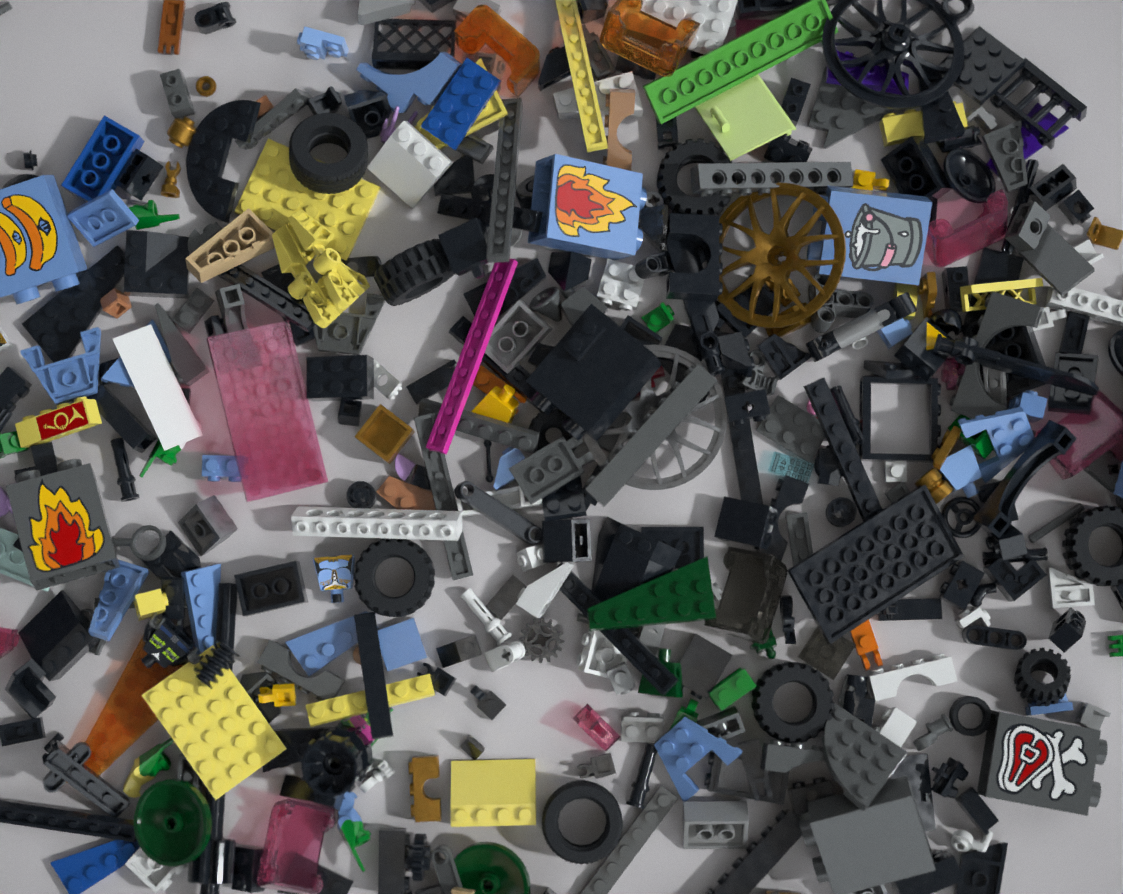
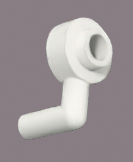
M956 830L951 838V844L958 851L966 852L972 848L985 852L993 833L988 830L989 834L983 835L981 842L974 840L969 832Z

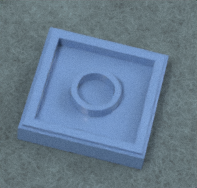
M414 618L378 630L381 654L387 671L427 658Z

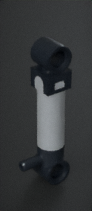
M906 292L852 321L809 341L805 345L814 362H817L916 312L917 309L909 293Z

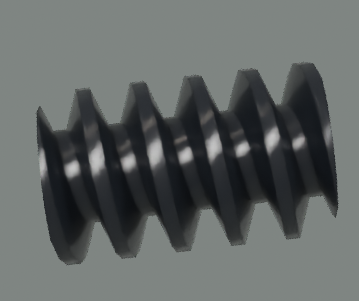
M219 641L216 642L219 647L218 650L211 648L213 656L205 655L208 662H199L202 669H193L196 677L210 689H213L210 682H219L216 675L224 676L221 669H230L227 662H236L233 655L240 657L228 645Z

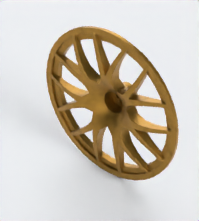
M775 183L779 187L770 189V194L762 193V195H758L757 191L752 192L751 195L740 196L719 218V223H722V235L719 236V243L723 245L725 236L730 226L752 237L756 248L750 251H741L723 246L722 250L741 258L722 270V275H719V282L723 283V291L718 296L720 303H723L733 316L754 326L779 328L793 325L808 318L828 301L835 291L844 269L846 243L838 216L828 202L820 195L796 184ZM777 196L797 197L783 217H781ZM771 197L774 227L771 233L767 234L759 224L753 204ZM802 200L811 203L818 210L794 236H789L787 230L794 212ZM747 208L753 230L734 223L735 219ZM823 215L829 224L832 234L807 236L819 217ZM834 240V260L801 259L798 255L801 248L805 245L817 241ZM779 257H786L785 261H778ZM756 265L754 274L729 293L722 276L742 266ZM833 265L829 278L823 288L805 267ZM793 271H799L819 291V294L806 306L797 298L788 281L790 273ZM773 279L774 303L772 316L754 314L760 290L767 280ZM753 286L748 311L734 300V297ZM784 289L800 309L790 314L778 316Z

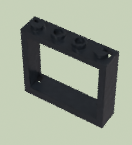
M863 376L860 378L859 428L865 438V441L859 445L861 461L934 462L931 459L936 448L941 449V446L938 445V437L941 436V425H938V416L941 415V404H938V396L941 395V384L938 383V378H930L927 382L923 381L920 377L884 379L882 377ZM871 384L930 385L929 454L871 453Z

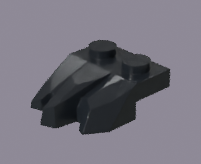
M170 531L165 536L166 547L164 552L155 560L143 561L160 580L162 577H182L181 572L201 568L200 558L173 531ZM159 543L147 555L152 554L158 548Z

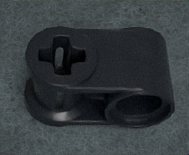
M222 2L213 7L198 11L194 18L198 30L203 34H210L235 25L236 19L232 17L229 9L231 7L230 3ZM204 19L210 20L207 25L200 24Z
M668 251L649 255L635 265L637 276L647 279L665 276L670 272H674Z

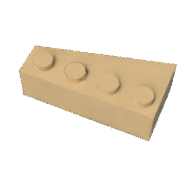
M248 208L185 258L187 269L203 283L274 249L273 232Z

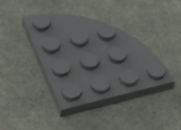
M835 704L834 709L830 712L833 715L832 719H827L822 739L824 759L833 780H837L845 790L844 794L861 810L865 811L908 752Z

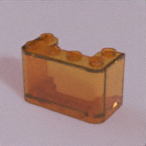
M478 5L454 30L457 47L468 55L476 54L486 44L508 63L511 75L507 79V87L517 98L539 75L540 52L538 48L489 6Z

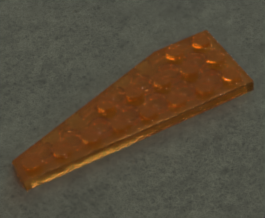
M143 636L86 740V743L90 746L91 755L84 764L99 776L159 720L142 695L184 666L172 667L169 665L163 668L156 662L151 668L146 667L141 661L147 654L143 649L145 644Z

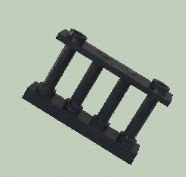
M1024 58L1025 65L1019 70L1020 75L1001 93L996 91L990 97V101L995 108L1002 109L1016 122L1021 120V125L1034 135L1042 146L1052 149L1055 142L1053 135L1071 118H1076L1081 122L1086 117L1087 106L1027 58ZM1025 81H1030L1035 85V88L1016 106L1007 99ZM1040 93H1045L1050 97V100L1032 118L1027 116L1022 110ZM1060 105L1066 111L1048 130L1043 129L1037 124L1055 106Z

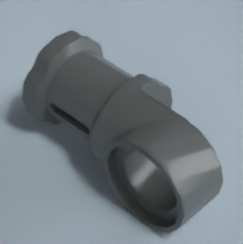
M942 714L940 719L932 723H926L928 733L917 738L913 743L916 749L921 751L935 743L934 741L941 734L953 731V727L946 715Z

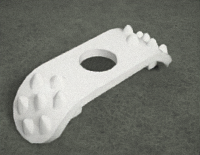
M374 359V387L388 400L395 399L394 395H398V390H402V383ZM386 375L388 378L386 384L380 386L378 383L380 377Z

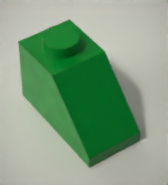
M960 414L956 418V420L948 427V430L951 431L953 426L961 429L957 421L959 419H971L965 415ZM986 429L968 438H965L961 430L959 440L966 447L971 445L973 452L983 459L994 450Z

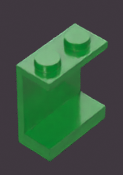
M738 668L718 682L709 693V697L717 709L722 711L754 689L756 684L745 669Z

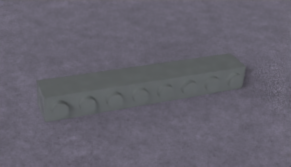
M698 364L695 368L691 366L684 373L686 378L681 383L677 381L670 389L671 395L667 399L663 397L656 404L658 409L653 414L649 412L641 421L644 423L639 430L635 428L628 435L630 440L625 446L621 443L613 452L616 456L611 461L607 459L600 466L601 472L598 476L592 475L585 483L588 486L585 491L600 505L605 507L716 384L717 380L701 365Z

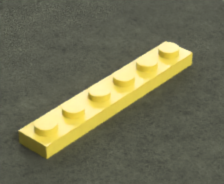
M430 674L386 684L389 707L435 696ZM365 690L307 704L306 710L310 727L368 713Z

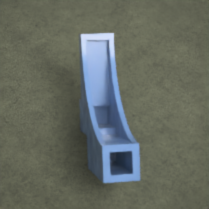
M440 52L427 66L408 74L387 73L374 68L368 63H360L356 70L361 73L360 77L376 84V89L379 92L388 94L387 99L391 111L394 112L395 107L399 106L398 113H406L417 96V100L426 106L428 104L435 105L462 63L449 53Z

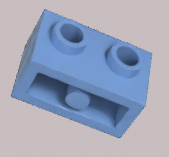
M1025 390V392L1013 397V400L1010 399L1008 407L1009 409L1022 407L1029 423H1035L1043 419L1048 398L1037 396V392Z
M202 455V476L208 478L207 481L220 482V478H228V482H241V479H248V458L245 456Z

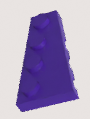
M837 51L840 61L856 58L851 52L846 51L843 53ZM885 65L882 67L874 66L861 84L872 90L881 91L887 75ZM827 66L826 83L841 85ZM865 66L845 68L858 81ZM901 71L903 81L908 90L909 74ZM892 77L885 92L902 95Z

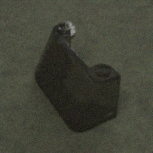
M728 547L723 563L726 569L729 570V574L721 597L722 599L718 609H715L716 619L705 620L704 626L750 642L765 644L769 637L787 578V567L774 555Z

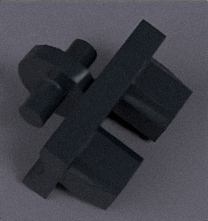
M949 757L946 764L943 762L939 769L933 766L932 771L936 775L933 779L935 783L931 790L944 798L947 796L954 799L958 793V788L953 786L956 779L963 782L969 772L964 768V764Z

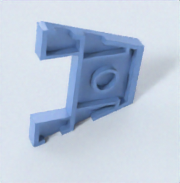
M99 327L80 332L86 353L45 365L39 345L20 350L21 355L28 362L30 368L41 381V384L56 405L98 393L101 329Z
M1022 407L995 412V415L984 417L983 415L975 416V419L966 420L965 418L957 420L965 438L986 429L996 456L978 464L984 483L991 480L1025 452L1035 439Z
M686 717L682 718L654 744L683 802L690 799L700 789L685 772L707 753L713 750L728 766L743 752L740 748H734L727 744V741L721 737L717 738L708 733L707 729Z

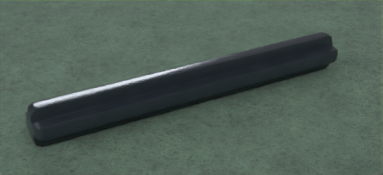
M1029 159L1027 161L1026 173L1028 184L1019 188L1007 231L1020 204L1028 203L1030 196L1029 188L1033 186L1039 166L1037 160ZM1005 238L1001 248L1002 253L1011 255L1014 250V246Z

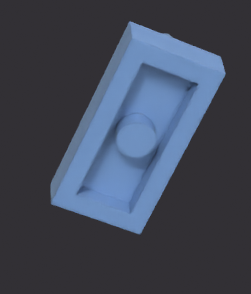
M1065 693L1062 700L1059 699L1056 704L1051 702L1050 706L1045 707L1042 703L1041 706H1036V703L1032 702L1031 704L1028 703L1029 707L1025 708L1026 715L1031 716L1073 710L1072 702H1068Z

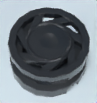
M357 481L348 488L346 498L352 508L371 509L377 500V493L371 484L365 481Z
M839 497L827 505L825 515L831 525L844 527L855 520L857 511L855 504L850 499Z

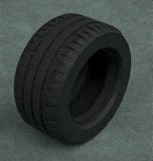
M587 780L572 781L559 787L547 800L542 814V831L546 843L561 859L575 864L594 863L608 856L617 845L623 827L621 809L612 793L598 783ZM575 799L594 801L602 808L605 814L606 825L604 832L598 840L591 844L577 845L571 843L563 837L559 829L558 818L561 810L566 804Z

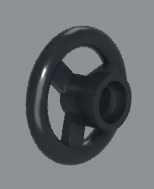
M956 497L944 506L942 516L954 537L968 538L976 534L981 528L976 523L971 530L961 532L962 527L970 524L973 521V517L980 510V506L974 500L967 497ZM956 504H969L974 508L975 512L967 508L959 509ZM950 509L956 515L957 523L955 529L948 522V512ZM962 513L966 515L965 521L960 519Z

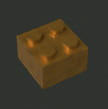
M380 404L355 435V438L390 464L415 431Z

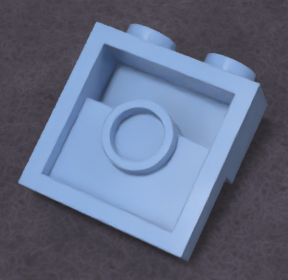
M305 26L303 33L300 32L298 35L297 44L300 45V50L304 51L310 59L319 60L321 58L325 60L327 52L336 58L341 56L347 57L349 49L344 37Z

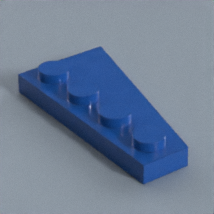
M114 840L50 863L68 893L81 894L124 866L140 848L137 840L136 842Z

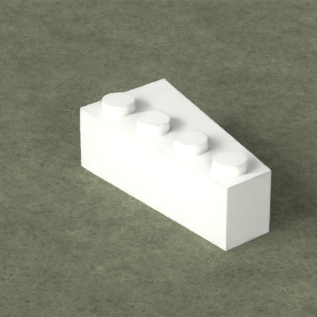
M632 71L594 82L601 118L609 115V107H605L606 94H610V88L634 89L635 108L634 114L630 116H643V107ZM574 88L553 93V102L558 119H580Z

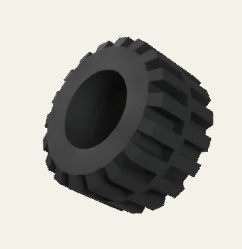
M1040 648L1039 651L1031 649L1030 654L1026 652L1018 662L1014 678L1015 688L1017 692L1021 691L1020 697L1022 699L1026 697L1027 702L1030 704L1035 702L1036 706H1041V703L1045 707L1050 706L1051 702L1056 704L1059 699L1062 700L1067 692L1071 679L1070 666H1067L1068 662L1066 659H1061L1062 655L1060 653L1054 654L1052 649H1049V651H1045V648ZM1034 671H1045L1053 677L1054 681L1048 684L1039 683L1033 679L1031 673Z

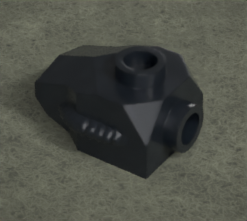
M827 445L826 449H818L817 458H815L814 470L818 476L817 484L838 487L843 475L830 446Z

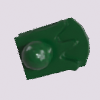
M769 621L758 624L763 640L750 645V649H755L757 654L766 651L767 658L774 659L776 651L773 648L777 647V642Z

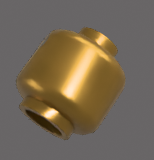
M186 116L183 119L175 118L167 131V135L170 137L168 140L180 148L188 147L196 132L195 122Z

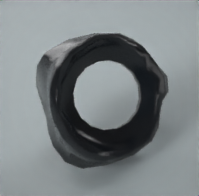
M942 0L941 11L953 25H959L974 11L972 0H960L964 4V10L958 14H954L948 9L947 5L952 0Z

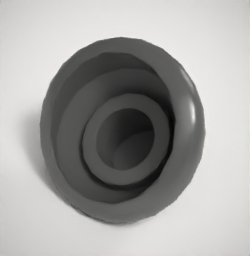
M550 287L543 290L530 302L529 306L532 310L556 322H560L562 319L560 290L558 287Z

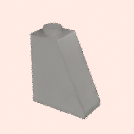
M360 0L358 9L359 25H366L410 13L411 6L415 5L416 0Z

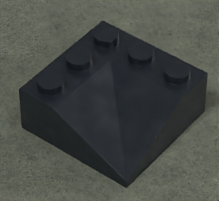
M126 230L125 296L188 299L190 271L187 269L185 258L190 255L188 250L189 237L150 231Z

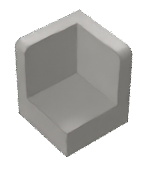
M1082 702L1075 722L1091 729L1100 730L1104 718L1110 717L1111 713L1092 704Z

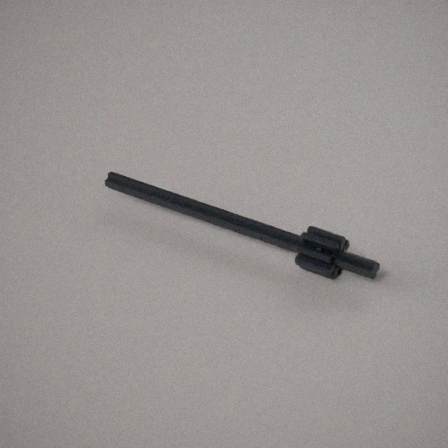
M219 583L215 648L217 650L219 649L216 644L217 641L225 643L234 650L237 607L236 584ZM227 662L233 672V663ZM206 787V801L211 812L212 830L205 850L188 865V882L199 883L200 894H219L220 884L233 883L236 842L234 839L223 838L225 794L215 800Z

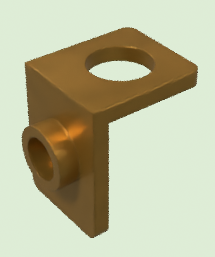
M1094 217L1087 236L1092 244L1118 250L1123 240V230L1102 225L1098 217Z

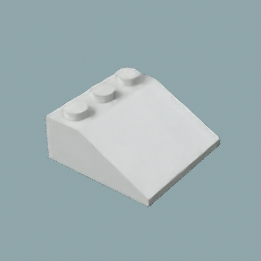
M404 120L388 138L367 168L414 209L453 164V161L408 121Z

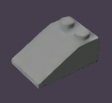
M518 300L494 327L485 353L509 374L553 328L523 300Z

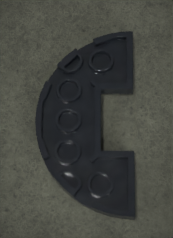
M236 100L215 108L196 128L187 151L186 172L189 186L195 199L208 214L226 223H229L239 183L224 179L222 176L232 139L251 142L261 103L256 101Z

